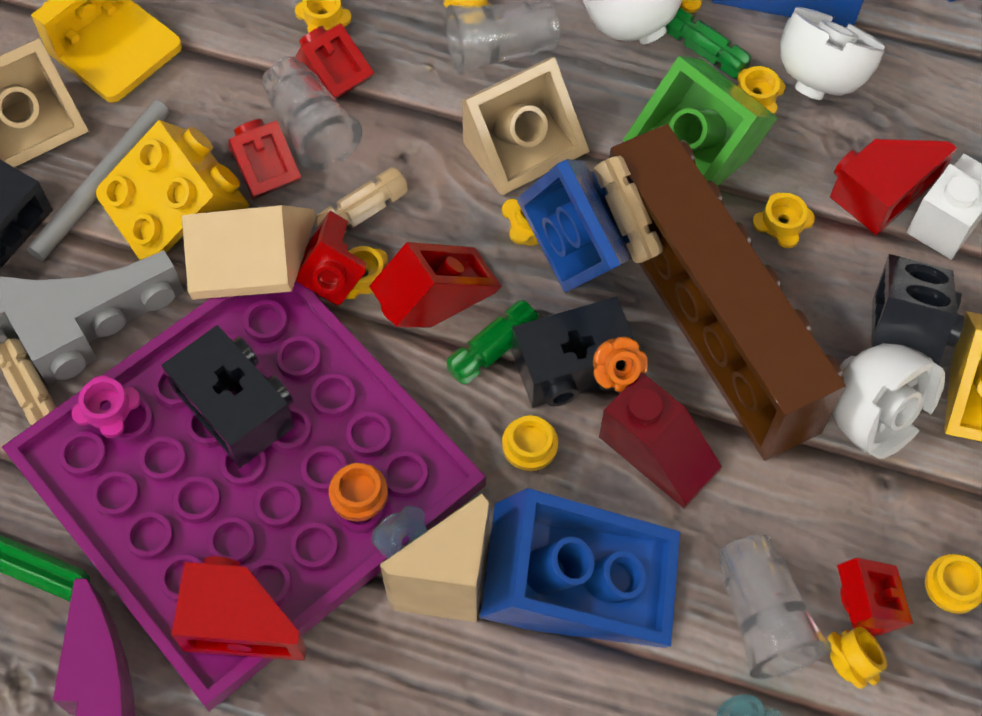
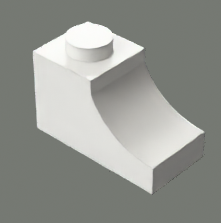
M964 153L954 166L949 164L923 198L906 233L952 260L982 219V164Z

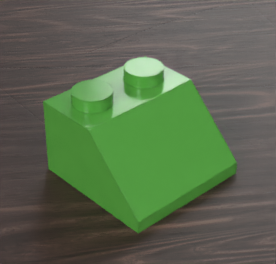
M678 56L624 137L623 142L668 124L679 141L684 140L688 143L693 151L696 166L707 181H713L718 187L751 157L778 117L704 60Z

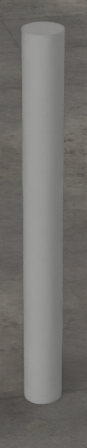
M154 100L27 246V251L34 258L43 262L97 200L96 189L99 184L158 120L164 121L169 116L170 111L162 102Z

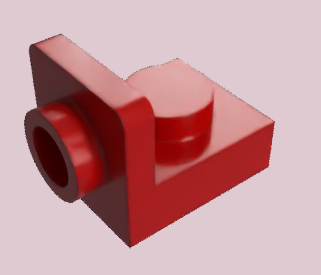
M342 23L328 31L323 26H319L299 40L301 47L293 61L298 69L304 66L307 67L330 103L365 83L374 75L373 70Z
M256 119L244 123L233 130L235 136L228 139L227 148L231 157H234L252 200L301 180V175L277 120L264 125L262 119Z
M330 210L309 238L295 281L331 303L341 305L365 274L367 264L347 251L348 244L343 242L348 221Z
M858 557L837 565L842 584L840 597L845 610L849 614L853 629L863 627L873 637L913 624L896 565Z

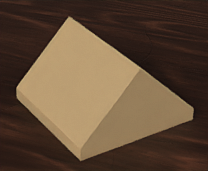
M40 38L0 55V160L16 167L89 132Z
M555 57L547 58L462 99L463 143L501 195H505L545 175L556 164L566 159L574 160L590 152Z
M277 205L182 215L187 287L191 299L292 292L316 219L314 210Z
M480 494L380 564L387 600L394 611L477 622L489 547V502L483 494Z

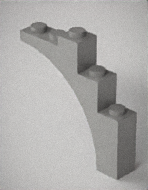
M164 250L128 266L84 277L31 280L0 276V344L5 343L10 338H19L42 378L50 386L59 380H67L77 376L87 365L98 360L89 345L90 342L119 332L126 323L149 311L163 309L175 297L183 294L184 290L175 267Z

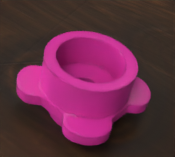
M104 375L97 376L81 389L78 404L72 408V418L79 426L89 424L100 429L103 436L107 438L117 437L124 431V420L131 410L136 409L140 405L141 398L135 388L127 387L123 389L118 381ZM107 402L111 403L110 409H101L103 404Z

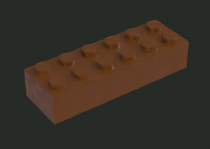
M665 124L611 147L609 158L619 155L624 158L631 175L627 176L629 184L635 182L652 221L648 227L651 232H657L663 246L661 254L639 263V265L763 460L766 461L820 435L846 388L842 370L832 356L824 354L813 338L812 328L805 314L799 309H794L782 292L781 282L775 270L769 265H764L753 250L752 241L747 229L740 222H734L724 207L721 192L716 184L704 178L696 166L693 151L688 143L684 140L679 141L670 126Z

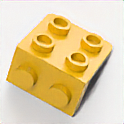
M48 0L31 14L47 53L110 103L120 101L182 49L179 36L132 0Z
M158 120L96 189L97 199L139 260L163 250L167 253L183 236L182 215L247 209L249 207V203L238 190L240 186L238 178L228 168L218 163L210 152L213 149L212 143L202 132L194 127L185 129Z

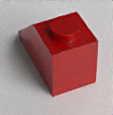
M874 139L859 153L851 150L838 163L834 170V175L837 176L830 198L877 236L936 183L948 167L957 147L949 141Z
M406 242L369 287L380 302L382 313L395 327L431 328L495 294L502 286L475 247Z
M222 556L206 557L204 563L184 562L171 633L183 652L305 661L307 648L300 632L246 566H241L240 562L235 559Z

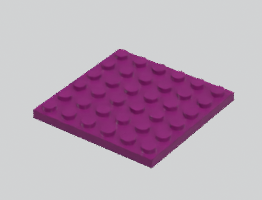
M296 281L292 292L210 298L104 373V376L118 381L123 389L127 387L135 388L141 398L140 405L136 409L131 410L124 420L125 428L119 436L107 438L103 436L100 429L89 424L79 426L75 423L71 412L72 408L78 404L79 391L2 446V449L209 712L270 663L273 658L183 652L171 633L184 562L204 563V559L210 556H222L237 560L241 566H246L300 632V635L303 636L380 573L381 563L442 522L486 486V476L320 299L311 290ZM216 325L231 340L238 336L241 337L256 355L259 364L255 367L266 379L275 375L289 391L294 401L289 405L295 427L241 468L235 464L172 390L161 366ZM107 402L103 404L101 409H110L111 403ZM353 463H364L377 468L387 482L388 498L384 508L376 516L365 521H350L341 517L333 509L329 499V485L333 476L343 467Z

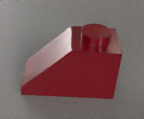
M641 372L639 377L629 384L603 411L599 438L682 508L685 509L720 472L722 465L686 407Z

